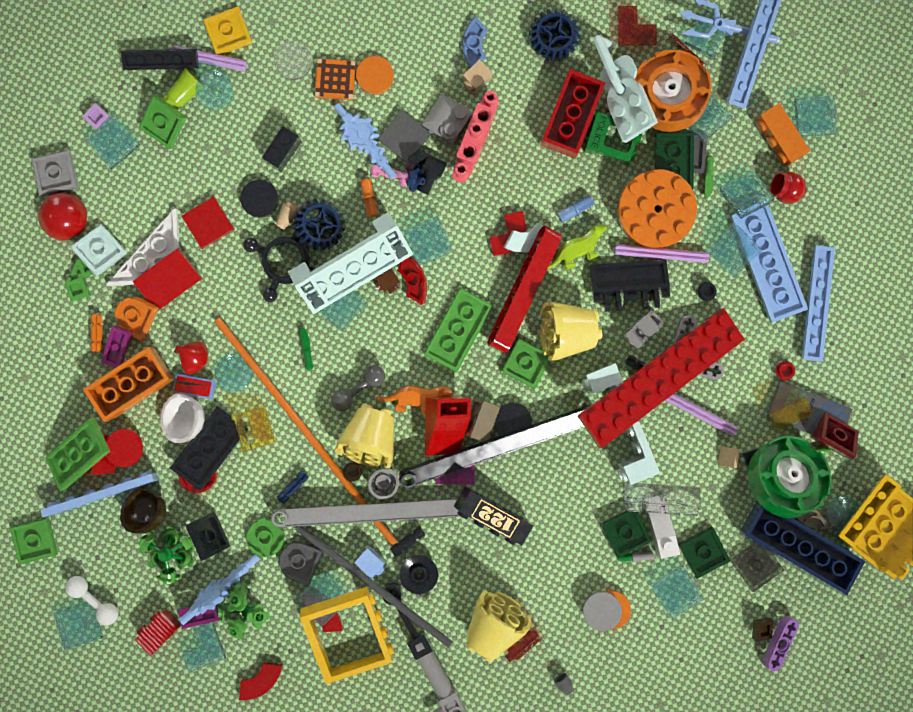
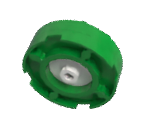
M795 436L778 437L759 448L749 462L748 482L756 500L772 514L784 518L800 517L819 508L826 496L830 494L832 477L829 465L820 451L816 452L808 445L810 442Z

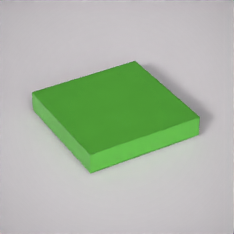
M154 95L139 128L166 148L172 149L187 117L162 98Z
M518 338L501 372L535 389L549 363V356L544 355L543 350Z
M49 517L10 527L18 565L58 555Z

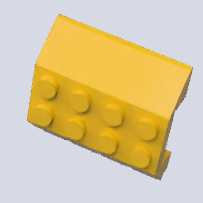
M884 474L840 531L838 537L853 551L893 580L896 577L903 580L910 571L905 566L906 563L913 567V498L900 489L902 487L887 474Z

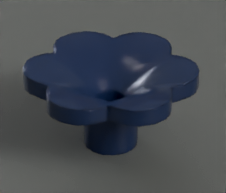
M419 168L410 170L406 180L409 190L415 192L419 189L420 185L425 184V178H423Z

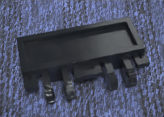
M666 259L590 264L593 302H602L601 294H603L605 312L610 311L609 296H615V308L617 311H622L620 293H623L624 301L640 300L641 294L643 309H648L649 306L648 293L653 294V305L655 308H660L659 290H661L662 298L670 297V282Z

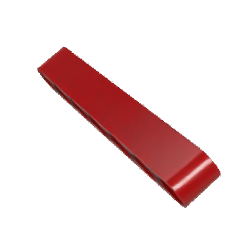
M546 225L540 228L487 341L488 346L503 353L509 351L562 238L561 233Z

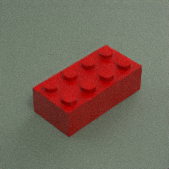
M569 69L540 146L576 159L605 82Z

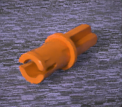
M372 179L361 180L362 201L365 204L367 217L378 216L375 201L377 197L374 195Z

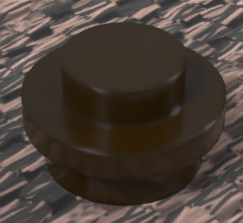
M348 463L343 468V477L349 482H355L360 479L362 469L357 463Z

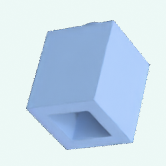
M368 546L354 563L372 578L374 575L378 577L384 571L385 567L383 565L386 561Z

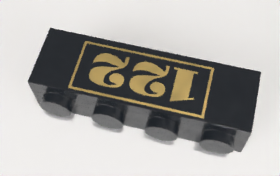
M466 486L454 504L459 516L468 519V517L474 519L473 523L481 528L485 525L490 528L489 532L498 537L500 534L505 536L504 540L512 545L518 543L522 546L533 528V525L526 519Z

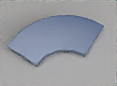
M476 16L468 24L463 38V54L469 68L479 59L482 62L486 59L482 49V42L488 33V29Z

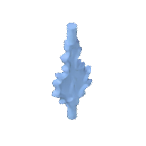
M340 103L336 104L334 109L342 117L341 120L343 122L339 128L343 130L341 141L347 140L351 151L355 147L358 148L360 153L361 150H364V154L368 153L370 155L371 163H376L390 179H393L397 174L389 166L387 157L383 156L385 149L377 146L378 142L373 140L380 135L375 133L378 128L371 125L372 119L360 118V114L352 116L351 113L346 112Z
M254 554L244 564L241 563L237 569H233L228 577L223 578V580L219 579L216 582L211 581L204 590H200L199 596L194 600L190 610L178 619L181 624L184 625L192 617L200 613L203 614L206 610H214L215 606L222 602L224 597L229 595L227 590L232 585L238 583L240 577L248 573V569L258 562L260 558Z

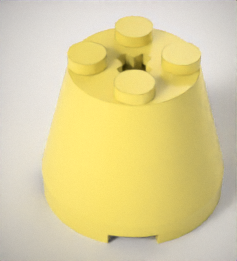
M546 302L543 304L540 316L543 317L542 329H539L540 342L543 354L549 356V361L560 360L595 348L598 339H602V329L598 328L599 315L597 310L556 302Z
M362 404L361 408L356 410L337 441L335 453L340 456L345 454L350 459L349 461L364 466L377 468L380 465H384L385 468H390L394 449V418L391 416L392 412L386 409L379 411L373 409L368 404Z
M485 590L477 599L466 635L468 642L466 647L471 652H476L483 656L486 661L493 662L494 659L499 658L526 635L532 625L530 616H525L520 610L521 605L511 597L498 591L493 594Z

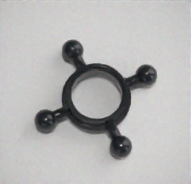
M295 230L292 237L274 239L266 247L259 245L258 241L252 237L245 239L243 242L245 251L249 253L256 251L263 254V269L267 276L272 279L270 287L266 288L262 294L266 302L272 303L276 301L278 297L276 290L279 283H293L290 276L276 275L270 268L269 256L276 246L285 243L296 246L301 253V264L305 262L311 272L315 270L309 267L310 257L308 250L300 243V237L295 236L299 230Z

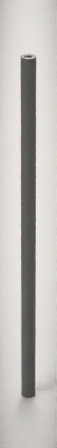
M303 526L295 528V531L448 648L453 643L451 639Z

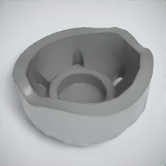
M388 468L375 470L368 479L370 493L378 499L392 497L399 488L397 474Z

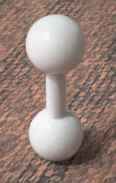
M81 576L71 577L65 585L66 593L72 598L82 597L97 610L96 619L100 624H113L119 615L117 607L111 603L101 604L87 591L88 583L85 578Z

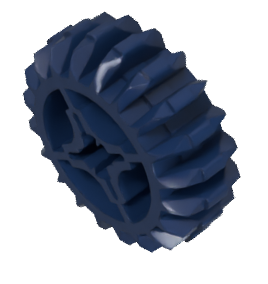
M556 8L554 13L548 9L547 15L541 12L540 18H534L535 23H531L530 26L532 30L529 31V36L532 38H530L529 42L534 44L532 46L533 50L539 49L537 52L538 56L543 53L544 60L551 56V61H554L555 56H557L560 61L562 60V54L568 58L569 52L574 53V47H577L579 44L577 40L580 39V34L577 32L580 30V27L575 26L577 21L576 19L571 20V14L565 16V10L560 14ZM556 22L553 26H544L547 23ZM561 25H563L568 30L569 36H567V33L562 31ZM556 29H558L556 37L551 41L553 32L555 33ZM539 33L548 40V45L542 42ZM563 43H565V45L562 47L553 48L555 44L563 45Z
M314 199L313 204L307 201L306 206H300L301 211H296L297 218L293 219V222L298 225H295L293 229L299 230L295 236H302L301 244L306 241L308 242L307 248L313 245L314 251L318 247H320L321 251H324L326 247L331 249L333 244L337 245L339 243L338 239L343 237L340 232L345 231V228L340 225H343L345 221L339 219L343 213H336L338 210L337 206L332 209V202L325 205L324 199L320 201V204L317 199ZM318 211L316 218L305 219L309 212ZM325 214L329 216L332 222L326 219ZM318 221L320 222V225L322 226L320 229H319V225L316 224ZM306 228H310L312 230L313 236L309 234ZM323 231H333L329 238L320 239Z

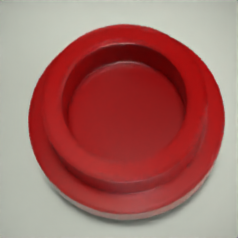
M783 361L776 366L775 373L781 380H790L795 374V367L792 363Z

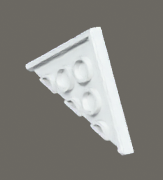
M174 208L171 210V213L165 220H162L148 239L136 249L130 259L106 283L107 286L134 285L133 280L175 249L180 248L178 209Z

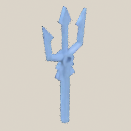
M706 0L694 1L698 6L702 4L713 8L714 19L692 14L691 10L678 12L686 20L691 18L712 25L707 33L696 32L692 28L680 34L709 39L717 29L722 33L726 32L729 36H732L733 32L748 36L750 30L748 27L737 25L736 19H722L718 5ZM770 34L768 42L778 44L780 36Z

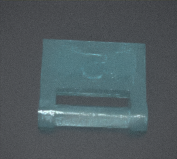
M703 8L699 16L714 19V13ZM696 20L693 28L696 32L707 33L712 25ZM719 30L710 48L705 45L708 40L707 38L688 35L684 44L701 52L709 59H715L716 51L726 32L722 33Z

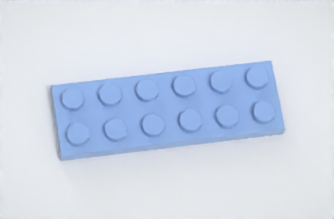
M768 202L731 215L730 219L770 323L808 310Z

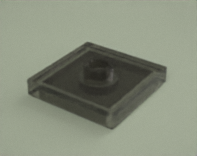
M752 543L730 559L734 568L753 593L784 571L773 554L755 543Z

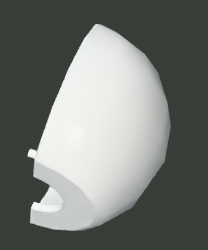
M176 393L169 397L163 406L160 420L161 428L166 438L174 443H184L194 439L204 425L203 407L199 402L184 394Z

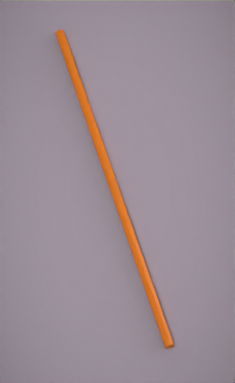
M220 317L216 319L214 323L358 504H368L354 485L343 477L342 470ZM382 521L373 522L391 546L398 542Z

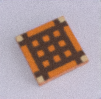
M318 59L315 97L354 101L356 61Z

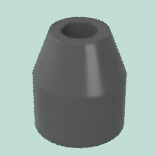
M562 673L555 678L554 683L561 692L569 695L574 691L572 681L567 673Z

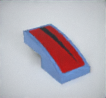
M176 373L173 392L213 400L216 381Z

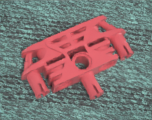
M487 91L481 102L477 103L458 150L457 162L452 173L453 178L457 182H465L478 162L499 103V99L494 91ZM470 153L473 156L466 157L465 154Z

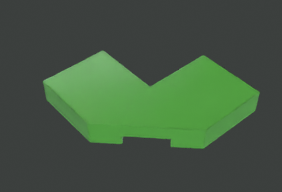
M80 258L76 259L71 274L65 281V286L72 302L91 296L85 277L94 274Z

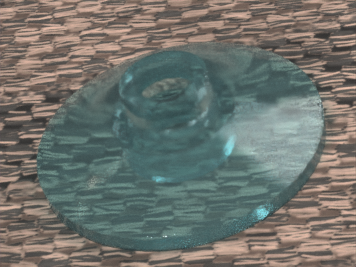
M208 71L199 78L196 85V94L203 106L212 110H219L230 103L233 97V85L226 74L220 71ZM219 88L220 92L216 95L215 89Z
M228 354L218 361L215 367V378L223 389L237 392L245 389L250 384L253 378V370L241 355ZM231 369H234L236 372L234 376L229 374Z
M838 496L828 506V522L837 533H840L859 508L858 503L853 498Z

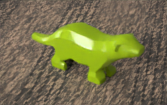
M597 224L584 236L565 241L548 269L555 267L563 260V268L567 271L576 266L572 262L575 258L582 257L585 254L588 261L597 258L599 255L594 252L600 236L607 230V226Z

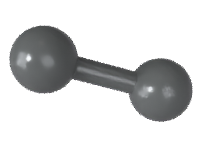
M377 365L369 366L364 372V380L349 391L338 390L332 395L331 404L333 408L337 411L348 410L353 402L352 397L368 385L377 387L384 382V370Z

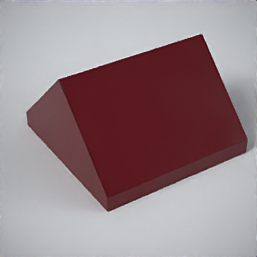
M825 412L810 438L842 457L850 459L856 457L859 431Z

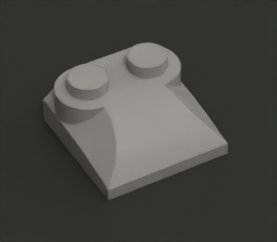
M441 94L421 126L453 146L472 118L473 112L465 105L459 104Z

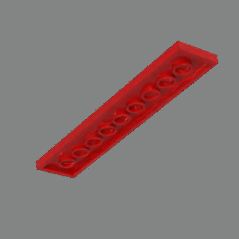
M722 308L578 414L577 417L598 448L601 449L739 345L745 338L725 308Z

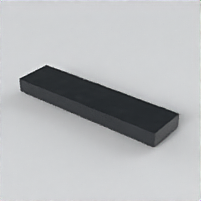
M197 48L121 50L123 70L199 68Z

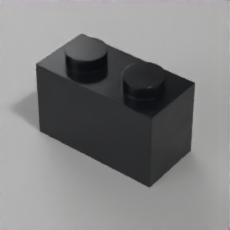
M282 126L262 156V159L265 163L282 173L302 140L298 135Z

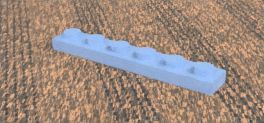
M759 0L726 100L727 104L746 109L781 0Z
M816 245L813 248L802 360L823 362L835 247Z
M150 471L138 474L139 478L132 480V477L120 480L121 484L114 486L113 483L101 486L102 490L97 492L95 489L83 492L84 496L78 498L77 495L65 498L66 502L60 504L58 501L46 504L47 508L40 511L42 517L52 516L138 488L139 486L159 481L157 473L150 474Z

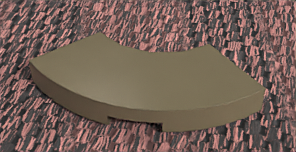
M833 508L825 510L815 509L795 518L805 526L819 530H830L843 525Z

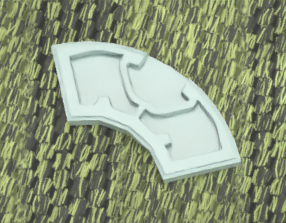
M536 223L531 230L521 233L512 230L504 248L515 252H529L537 233L543 225Z

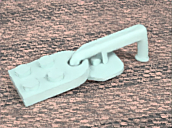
M596 35L593 40L605 67L600 74V79L605 82L604 89L609 92L607 105L622 142L627 143L657 124L658 121L643 86L635 81L637 68L633 59L628 55H623L613 62L610 52L614 50L616 43Z

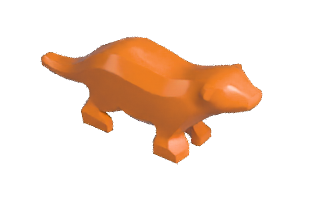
M407 385L390 396H378L376 400L383 402L398 400L395 406V411L406 412L404 406L407 405L421 406V414L425 415L426 397L451 396L453 391L446 386L424 389L414 385Z

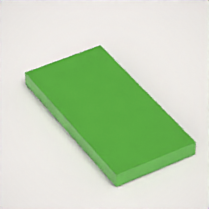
M459 288L424 355L458 372L494 305Z
M94 417L85 421L49 453L45 459L59 491L66 490L100 461L110 450Z

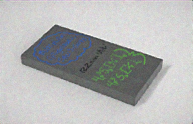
M779 382L766 417L812 435L825 412L847 424L853 409L784 382Z

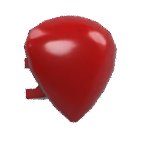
M192 342L182 347L177 345L174 353L180 355L181 366L186 374H195L207 364L209 352L205 342Z

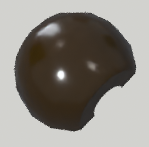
M139 486L127 496L121 507L120 521L122 527L134 534H145L156 529L165 517L166 501L152 491Z

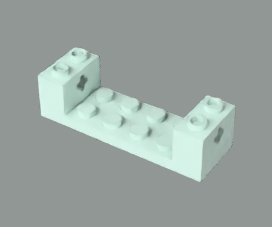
M388 212L372 221L377 233L312 272L305 262L288 271L294 286L313 314L414 255Z
M616 363L582 375L583 380H581L584 390L589 393H596L608 387L613 389L623 382ZM637 421L626 430V433L632 437V449L639 456L619 463V469H617L620 479L630 485L660 474L640 422Z

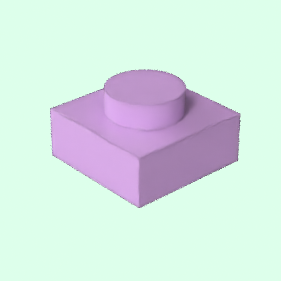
M96 103L82 116L97 131L111 119Z

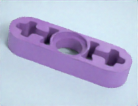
M784 616L777 625L762 659L763 665L771 671L779 670L798 631L799 624L795 619ZM783 639L782 646L778 648L779 641Z

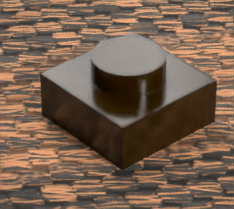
M769 617L753 620L752 639L756 641L772 639L774 620Z

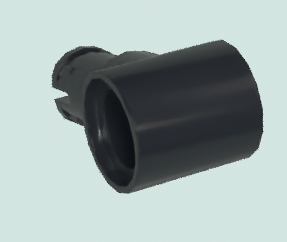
M429 155L423 167L425 184L420 185L418 191L429 195L434 181L441 178L447 162Z

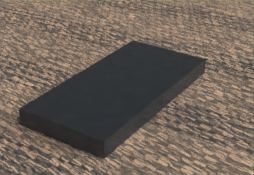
M217 406L204 423L202 430L188 443L170 469L199 491H202L249 429Z

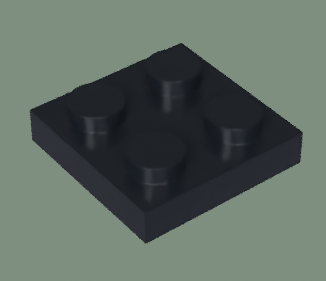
M215 511L185 525L201 561L230 547Z

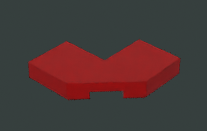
M523 211L504 215L508 233L489 238L493 257L513 252L504 248V245L512 230L520 233L526 232L527 228Z

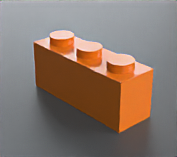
M780 103L755 119L757 128L765 134L768 145L774 148L778 161L784 164L785 167L810 152L807 144Z

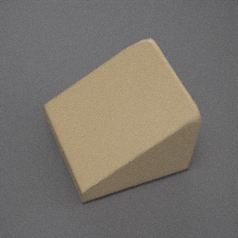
M721 446L718 464L737 468L740 450Z

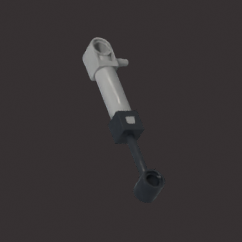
M394 582L388 583L384 589L387 591L391 589L396 590L398 593L396 598L401 601L402 587ZM383 598V600H384V602H385L386 604L392 605V604H390L387 600H385V599ZM397 609L411 635L407 640V645L415 660H418L438 697V703L441 707L433 712H453L455 710L466 712V707L439 662L426 632L423 630L418 633L411 619Z

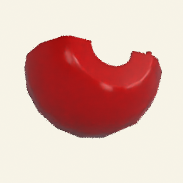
M54 193L42 203L37 217L41 229L49 237L58 241H68L78 237L84 231L87 223V210L84 203L77 196L70 193Z

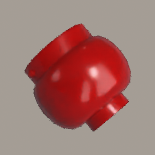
M779 172L774 176L770 184L771 195L775 196L778 201L788 205L798 202L805 196L807 191L804 178L795 172Z

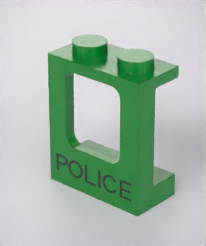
M597 112L584 152L588 154L594 152L624 162L623 165L627 166L630 161L635 159L637 150H634L635 144L640 142L642 133L631 140L628 152L607 147L604 145L608 128L611 125H616L612 116Z

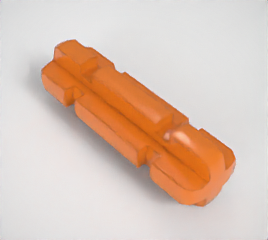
M93 314L91 315V351L100 352L102 351V315Z

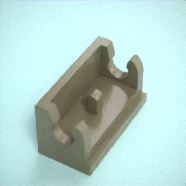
M474 397L471 403V418L465 435L480 441L488 440L500 407Z

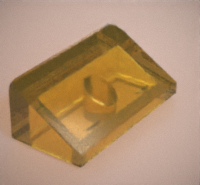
M802 397L768 413L776 431L812 415L807 397Z

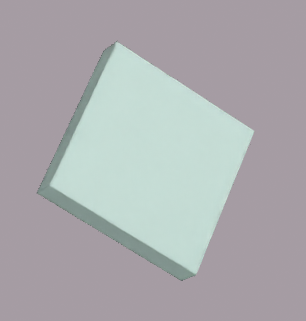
M102 224L70 246L71 250L96 277L127 254L125 249Z

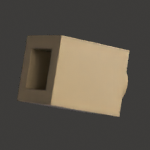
M479 59L463 74V85L468 91L472 90L476 94L492 79L493 73Z

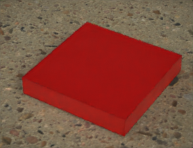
M214 196L182 215L183 220L201 249L235 230Z

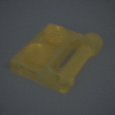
M266 406L231 415L232 421H235L241 442V452L276 443ZM245 417L248 418L254 443L251 444L248 442L242 420Z

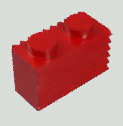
M167 609L162 612L158 610L150 618L152 622L148 626L144 624L136 632L139 636L135 641L150 656L181 627V623Z

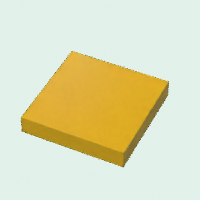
M239 6L203 19L215 53L218 55H223L253 43Z

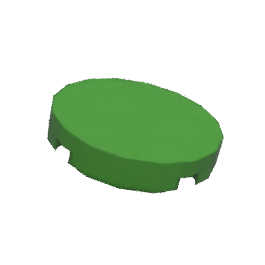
M262 518L255 521L246 533L248 548L260 557L275 555L285 542L283 527L275 526L271 518Z

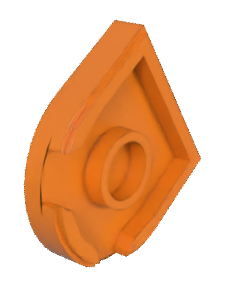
M133 296L125 298L117 304L114 316L119 328L131 331L132 337L143 342L147 337L159 307L140 297Z

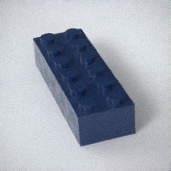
M758 501L755 502L738 533L843 595L849 594L866 562L794 518H784L772 514Z

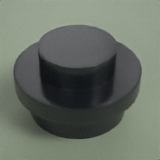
M710 282L700 284L697 289V295L703 301L714 299L717 293L715 285Z

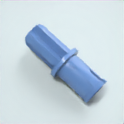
M588 195L576 203L572 202L569 207L557 212V216L564 223L576 215L580 216L581 212L594 205V201Z

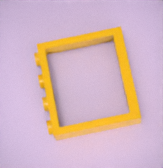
M368 587L300 609V620L325 684L392 663V654H395L393 645L387 641L389 637L386 626L382 627L380 622L382 621L381 612L379 609L376 610L374 606L376 604L375 596H373V593L370 594ZM364 603L382 652L332 668L313 619Z

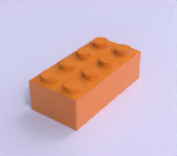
M147 347L84 388L83 391L103 422H111L174 381L175 378L157 350L153 347Z

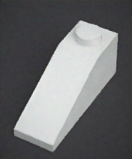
M660 495L644 499V502H647L645 506L657 556L663 559L680 555L676 534L664 501V496Z

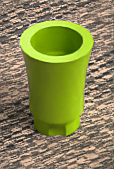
M185 68L162 99L179 110L206 87Z

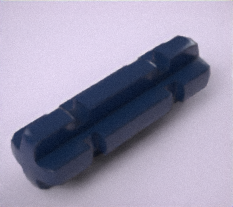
M300 471L296 475L297 478H294L284 488V491L279 493L277 499L281 503H285L289 496H292L301 487V483H304L309 478L304 471Z

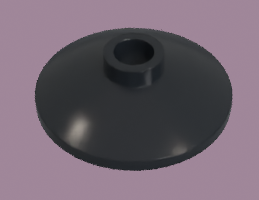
M415 555L403 563L400 570V580L404 588L409 592L424 594L432 590L436 585L438 569L430 558L423 555ZM417 570H421L423 572V575L421 577H418L416 575Z

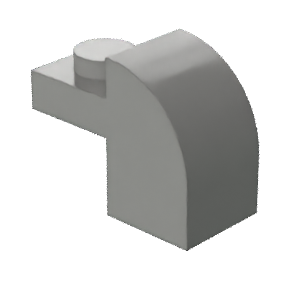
M651 309L625 332L627 340L631 345L639 349L649 337L664 325V322Z

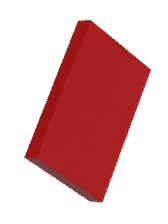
M178 247L132 282L148 302L159 307V311L200 281L202 276Z

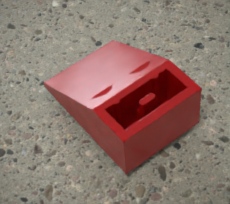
M463 396L426 397V456L449 454L461 449L471 418V398Z

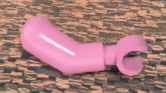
M377 165L371 167L370 174L372 173V177L383 175L385 178H389L384 170L380 169ZM393 170L397 174L393 179L400 180L399 184L401 186L409 187L406 185L408 173Z

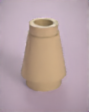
M287 200L286 203H283L275 224L285 230L293 219L297 217L295 213L300 210V207Z

